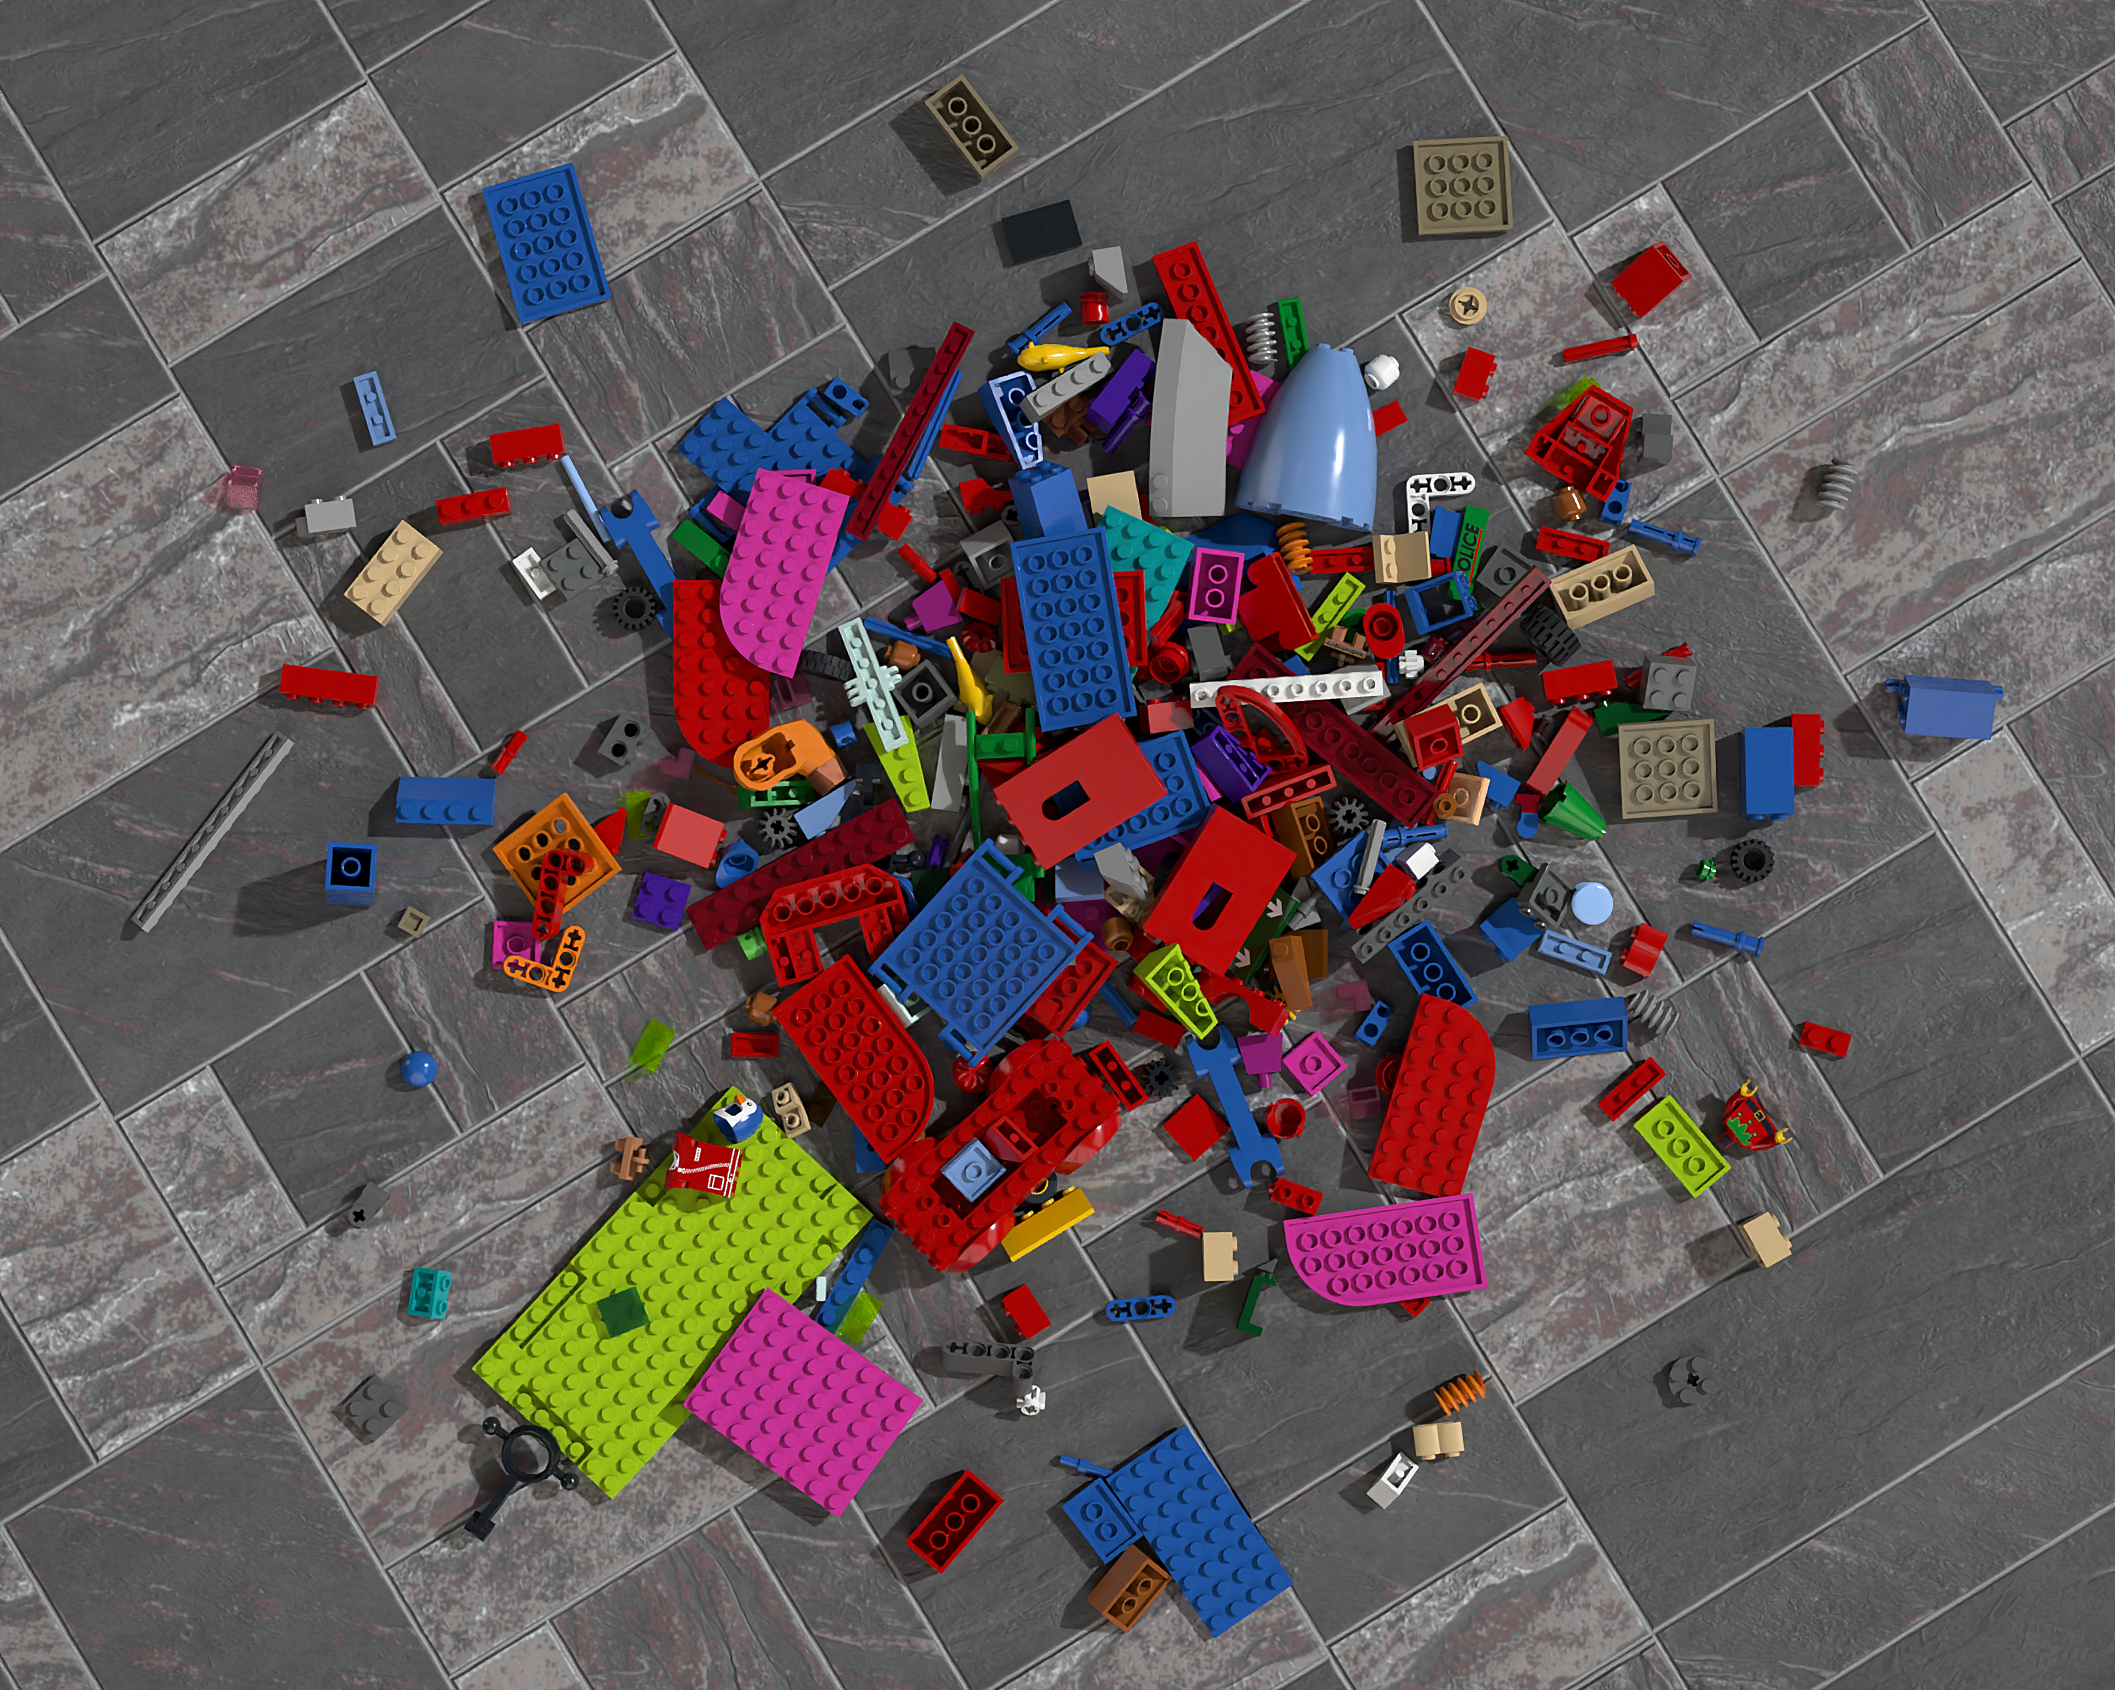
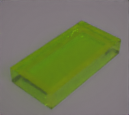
M650 790L626 792L629 840L653 838L643 835L640 831V822L651 798ZM652 819L649 823L645 822L644 825L648 827L647 831L651 832L653 830Z

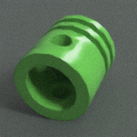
M761 924L759 928L755 926V930L751 928L737 935L749 961L763 955L764 951L769 952Z

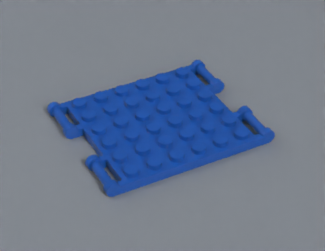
M812 387L767 433L776 443L727 495L746 508L758 468L768 471L816 469L817 486H820L831 467L836 470L840 467L851 474L849 478L855 482L860 479L869 484L884 454L881 452L867 465L835 434L848 419L844 415L840 416L818 394L819 391ZM811 401L834 422L830 428L807 406ZM902 475L897 482V485L902 489L898 493L893 490L889 497L891 498L889 503L897 506L915 487L911 481L908 482ZM716 485L688 512V515L692 519L695 518L717 539L716 542L723 547L734 535L737 536L738 533L728 525L726 526L729 529L723 533L702 512L710 505L719 491H723ZM859 499L849 500L826 576L862 541L844 531L860 501Z
M990 838L977 849L868 969L872 976L875 974L898 996L897 999L902 1004L915 991L949 1023L937 1037L942 1041L945 1040L968 1061L967 1065L972 1069L1094 938L1090 931L1086 932L1064 911L1065 908L1060 903L1046 917L1019 892L1012 883L1024 870L1020 866L1014 865L993 845L994 842ZM986 852L1010 873L1006 879L982 857ZM1056 917L1081 939L1077 945L1053 923ZM884 963L909 985L905 990L881 968ZM954 1029L978 1050L976 1055L951 1033Z

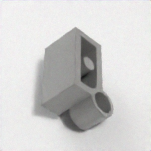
M346 496L333 497L330 502H323L322 499L310 500L307 505H304L305 517L295 519L297 534L300 539L354 531L356 529L352 499H346Z

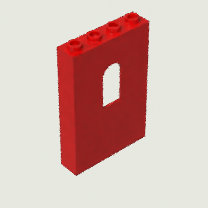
M1115 710L997 784L993 789L995 792L993 798L1000 807L1003 805L1008 812L1006 818L1012 827L1016 825L1021 832L1019 838L1024 846H1030L1034 852L1032 858L1037 866H1043L1047 870L1166 796L1168 790L1119 713ZM1078 780L1090 800L1058 820L1046 818L1042 812L1043 802Z
M1213 803L1138 926L1144 929L1142 934L1152 941L1156 937L1164 942L1162 947L1178 943L1182 950L1181 953L1184 954V959L1193 966L1196 962L1203 965L1202 971L1213 978L1215 974L1223 977L1298 854ZM1215 882L1231 892L1232 895L1211 928L1207 930L1197 929L1193 924V914L1211 884Z

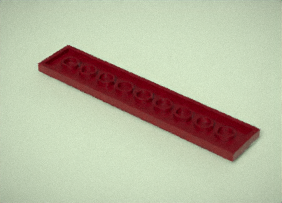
M1255 642L1226 680L1298 675L1259 643ZM1329 700L1275 702L1294 724L1307 746L1410 830L1441 794L1437 788Z
M892 798L686 908L685 911L706 952H709L737 937V935L761 924L759 918L775 889L864 863L873 864L915 842L917 839L896 799Z

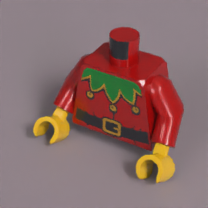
M1747 1079L1742 1087L1728 1098L1723 1110L1724 1119L1722 1124L1727 1131L1717 1137V1140L1724 1149H1727L1736 1142L1741 1149L1766 1151L1777 1145L1786 1144L1793 1138H1784L1783 1132L1787 1131L1788 1128L1785 1127L1778 1131L1752 1096L1757 1090V1086L1753 1090L1748 1089L1746 1086L1751 1081L1750 1079Z

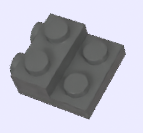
M1542 863L1533 882L1525 883L1516 903L1520 906L1519 911L1521 914L1532 917L1535 920L1533 924L1538 929H1558L1577 889L1550 863Z

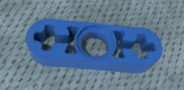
M1152 302L1105 325L1100 333L1102 343L1108 347H1114L1158 325L1164 316L1162 306ZM1149 309L1158 310L1157 319L1154 320L1150 317L1145 320L1147 325L1143 326V321L1138 314L1142 313V316L1145 317L1149 314ZM1130 318L1136 319L1139 323V327L1135 331H1129L1125 327V322ZM1121 324L1122 331L1126 334L1122 337L1120 332L1115 335V341H1112L1110 338L1105 339L1107 330L1115 332L1119 330L1117 325Z
M1168 1295L1115 1299L1108 1303L1106 1313L1113 1321L1167 1317L1174 1312L1175 1302ZM1155 1299L1154 1304H1161L1162 1299H1166L1167 1303H1171L1172 1306L1167 1309L1166 1313H1163L1162 1309H1155L1156 1314L1151 1315L1152 1307L1149 1300ZM1144 1301L1147 1304L1148 1310L1144 1315H1138L1134 1312L1136 1302ZM1125 1302H1131V1317H1127V1312H1121L1120 1317H1115L1114 1313H1110V1309L1114 1308L1115 1303H1119V1307L1123 1308L1127 1307Z

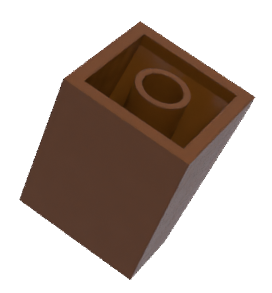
M1327 929L1283 930L1279 938L1290 935L1302 937L1308 979L1328 978ZM1270 951L1268 953V960H1264V974H1268V980H1278Z

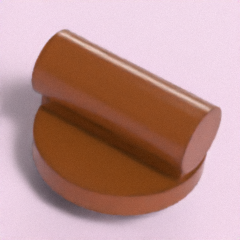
M1444 792L1438 796L1433 803L1435 814L1449 817L1455 813L1457 801L1452 794Z

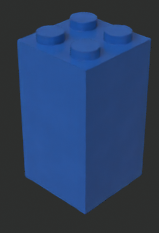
M1044 460L1036 463V467L1029 470H1020L1015 473L1016 476L1008 479L1025 540L1088 529L1071 468Z
M1904 675V681L1899 683L1898 694L1902 697L1901 705L1896 706V719H1899V726L1902 727L1905 734L1991 740L1997 694L1990 681Z
M1793 727L1744 728L1738 732L1740 817H1747V821H1761L1764 817H1770V821H1785V819H1788V816L1795 813Z
M328 841L325 880L327 904L374 906L377 872L376 844Z

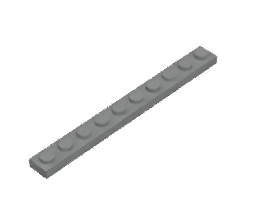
M278 730L275 732L131 918L144 931L148 933L157 924L164 911L187 885L188 880L195 871L201 867L209 853L215 849L219 840L231 828L233 822L245 810L254 795L259 792L267 778L273 774L284 756L289 753L295 743Z

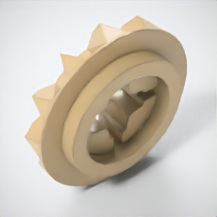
M1463 287L1452 295L1449 309L1452 317L1460 324L1471 325L1479 322L1484 317L1487 310V301L1483 293L1478 289ZM1472 297L1471 306L1476 310H1469L1464 315V306L1461 303H1467Z

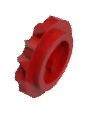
M972 620L969 625L965 624L961 632L963 644L974 652L987 653L994 650L998 644L997 630L992 629L991 624L984 625L982 620L979 623ZM979 632L982 633V636H983V638L981 639V641H979V638H978V633H979Z

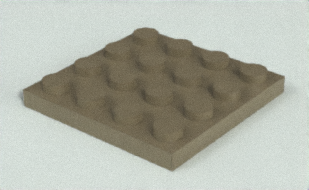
M1508 136L1413 141L1418 236L1513 231Z
M1713 717L1617 724L1622 819L1718 812Z

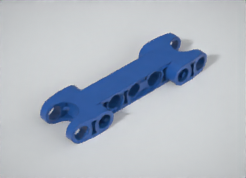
M634 489L629 492L634 505L633 512L629 517L619 519L606 506L599 510L606 528L618 549L630 544L663 602L665 608L655 614L665 632L673 641V580L677 579L650 533L660 527L648 504L637 490Z
M1224 1021L1217 1023L1220 1038L1219 1044L1213 1050H1204L1199 1047L1192 1034L1185 1036V1041L1198 1079L1210 1076L1237 1142L1236 1145L1227 1148V1152L1237 1175L1245 1188L1249 1189L1253 1187L1250 1169L1257 1160L1269 1162L1278 1177L1284 1175L1285 1171L1273 1134L1269 1131L1260 1135L1233 1069L1234 1065L1243 1062L1241 1054Z

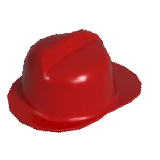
M1387 603L1372 605L1366 611L1363 618L1367 645L1376 657L1381 659L1394 658L1402 652L1405 645V635L1400 614L1394 606Z

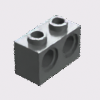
M622 711L598 752L622 768L626 764L630 766L637 755L634 752L639 744L643 745L650 734L647 732L649 728ZM629 725H636L638 727V732L633 737H628L625 734V730ZM616 745H623L625 747L623 756L615 757L613 755V748Z

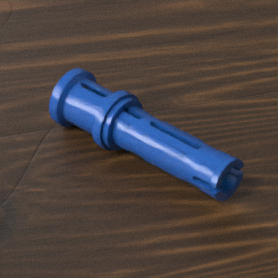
M1062 301L1061 304L1043 317L1031 329H1024L1022 335L1016 340L1008 342V348L1018 358L1020 353L1028 348L1029 342H1033L1034 346H1038V340L1071 314V309Z
M1632 519L1628 533L1670 546L1672 551L1676 552L1679 550L1689 553L1693 558L1697 554L1702 539L1700 537L1693 538L1684 535L1682 531L1674 533Z
M1442 823L1439 825L1416 827L1411 830L1396 826L1394 829L1385 830L1380 850L1388 846L1403 847L1406 843L1446 839L1448 837L1447 825Z
M1694 921L1692 927L1702 931L1692 929L1691 936L1694 935L1732 946L1736 952L1745 951L1755 954L1756 958L1760 957L1765 940L1764 937L1755 938L1748 936L1744 931L1737 934Z

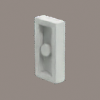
M531 547L514 559L513 563L539 599L542 600L556 590V588L538 565L541 559Z

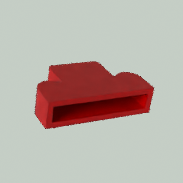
M1272 553L1251 564L1248 569V577L1258 587L1239 597L1237 609L1241 615L1240 621L1247 628L1252 640L1256 642L1280 631V644L1285 649L1292 650L1320 638L1280 553Z

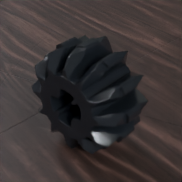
M1160 1058L1159 1067H1157L1155 1060H1152L1153 1070L1147 1066L1144 1067V1070L1150 1073V1076H1141L1142 1080L1150 1081L1143 1085V1088L1153 1087L1149 1093L1150 1096H1153L1155 1091L1159 1090V1099L1163 1098V1090L1166 1091L1168 1097H1171L1172 1092L1169 1087L1176 1091L1179 1089L1177 1085L1173 1084V1081H1182L1181 1077H1173V1074L1178 1073L1180 1069L1170 1070L1174 1063L1173 1061H1170L1167 1067H1165L1164 1058ZM1161 1071L1165 1072L1164 1076H1168V1081H1164L1163 1085H1158L1159 1081L1155 1082V1076H1158Z

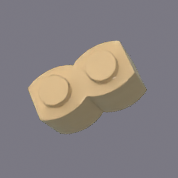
M1461 1421L1412 1426L1416 1456H1421V1460L1435 1459V1454L1445 1453V1457L1459 1456V1451H1464Z

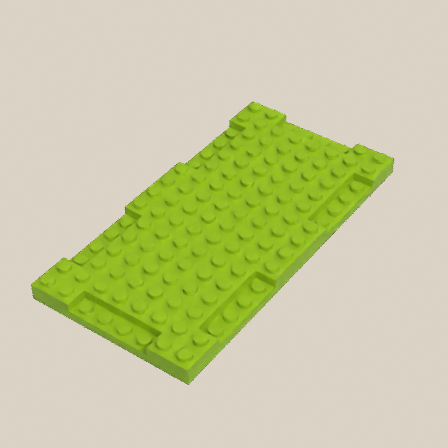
M734 1085L688 1134L698 1141L744 1150L734 1198L690 1188L663 1189L667 1169L674 1162V1154L672 1152L472 1368L532 1424H538L547 1428L556 1437L560 1450L611 1499H614L692 1414L682 1404L766 1288H770L790 1304H793L874 1216L871 1211L793 1139L787 1137L786 1133L764 1113L760 1128L747 1140L737 1144H732L727 1140L717 1127L713 1112L733 1102L736 1094L747 1098Z

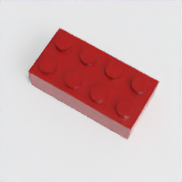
M967 1468L907 1538L905 1543L942 1574L1005 1499L971 1469Z

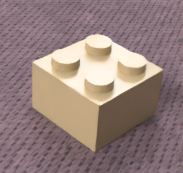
M1761 1211L1737 1225L1757 1263L1763 1268H1767L1792 1254L1789 1250L1792 1248L1789 1239L1778 1230L1780 1226L1778 1219L1768 1211Z
M1202 1232L1203 1281L1234 1280L1233 1275H1238V1261H1233V1251H1237V1237H1232V1232Z

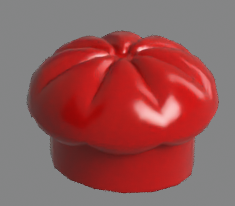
M1166 641L1161 649H1152L1153 655L1149 663V671L1158 682L1172 684L1189 672L1191 658L1181 645Z
M971 1051V1052H972L974 1055H976L978 1051ZM960 1055L952 1067V1078L956 1086L970 1094L985 1091L988 1080L995 1070L990 1058L985 1055L972 1069L967 1065L968 1061Z
M1394 1053L1383 1057L1375 1069V1082L1378 1088L1389 1096L1402 1054Z

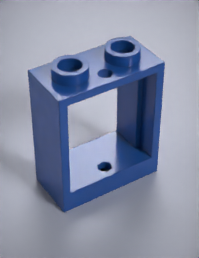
M1454 571L1404 590L1419 635H1427L1477 616V602L1470 595L1468 589L1470 583L1468 577L1462 571ZM1455 580L1465 613L1432 625L1421 592Z

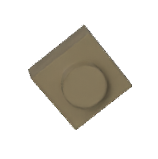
M409 906L397 927L420 938L431 918Z

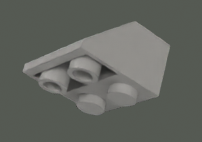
M1119 842L1094 853L1101 875L1114 890L1142 901L1148 900L1145 892L1148 890L1147 883L1144 877H1140L1138 872L1141 869L1136 856L1133 857L1129 848L1125 849Z

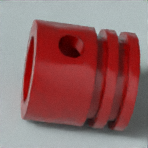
M1103 292L1080 294L1082 299L1080 300L1082 305L1080 306L1081 324L1103 325L1109 323L1108 305H1106L1108 304V299H1106L1108 294Z

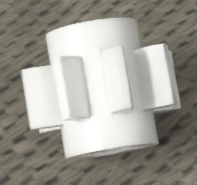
M1405 650V656H1399V674H1406V679H1417L1418 673H1424L1423 656L1417 655V650Z
M1033 1385L1030 1394L1026 1396L1017 1395L1016 1407L1021 1408V1411L1026 1415H1035L1039 1412V1409L1044 1410L1045 1393H1040V1388Z

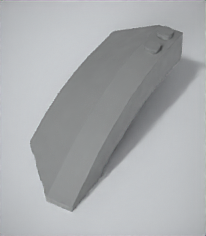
M1165 318L1163 320L1151 423L1149 516L1193 517L1225 515L1226 447L1233 368L1220 357L1217 350L1207 339L1196 331L1195 326L1188 319Z

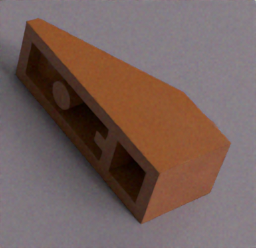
M1290 935L1270 939L1272 963L1289 1012L1312 1008L1302 937Z

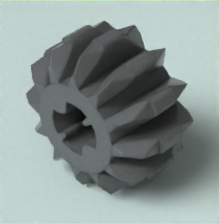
M1344 797L1342 800L1343 807L1337 801L1334 803L1339 811L1329 810V814L1336 816V818H1331L1328 821L1330 824L1337 822L1338 825L1333 828L1334 832L1338 831L1340 827L1343 829L1341 837H1344L1346 831L1349 830V835L1352 838L1355 835L1354 828L1359 832L1362 829L1359 824L1368 825V821L1361 819V817L1368 816L1369 812H1360L1365 804L1361 803L1356 807V798H1353L1351 805H1348V799ZM1346 811H1350V815L1353 813L1355 816L1351 824H1348L1347 820L1343 821L1342 817L1346 815Z
M772 808V817L767 812L763 814L768 819L767 822L759 820L758 823L766 826V828L759 829L758 833H767L762 839L764 843L772 838L770 847L774 848L776 841H779L780 848H784V839L789 844L793 843L791 838L788 837L789 834L793 836L798 835L796 831L791 830V828L797 827L798 823H789L794 818L792 813L784 818L786 809L782 808L780 815H778L777 809ZM777 822H782L781 826L784 828V831L782 833L779 831L780 834H775V830L772 828L774 823L777 825Z

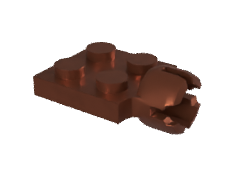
M1082 393L1069 399L1051 414L1041 419L1059 440L1065 436H1070L1079 446H1084L1090 442L1084 430L1092 438L1099 431V427L1085 417L1089 410L1086 407L1089 400Z

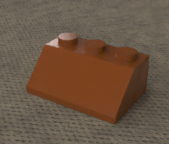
M1321 796L1292 803L1270 812L1280 843L1298 854L1289 868L1293 880L1308 876V874L1338 850Z
M1131 1544L1092 1590L1086 1600L1103 1616L1128 1633L1173 1577L1144 1552Z

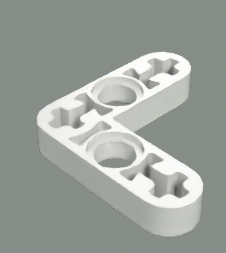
M1462 472L1415 475L1409 478L1406 483L1408 532L1413 533L1417 531V523L1412 524V520L1422 521L1426 519V523H1421V530L1428 532L1429 539L1431 535L1429 497L1467 495L1475 487L1473 476ZM1450 478H1454L1453 483H1459L1462 478H1466V482H1470L1471 485H1468L1466 490H1463L1462 486H1454L1455 491H1450ZM1426 479L1431 480L1429 485L1430 493H1427V488H1420L1419 493H1416L1415 489L1410 488V485H1413L1415 480L1420 485L1427 484ZM1437 479L1445 480L1447 489L1442 492L1437 491L1434 488V481ZM1417 503L1425 508L1424 515L1419 517L1415 516L1411 510L1412 506Z

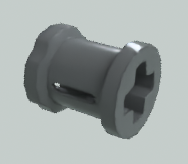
M1543 714V720L1537 730L1533 731L1531 735L1542 743L1550 745V739L1555 730L1561 727V723Z

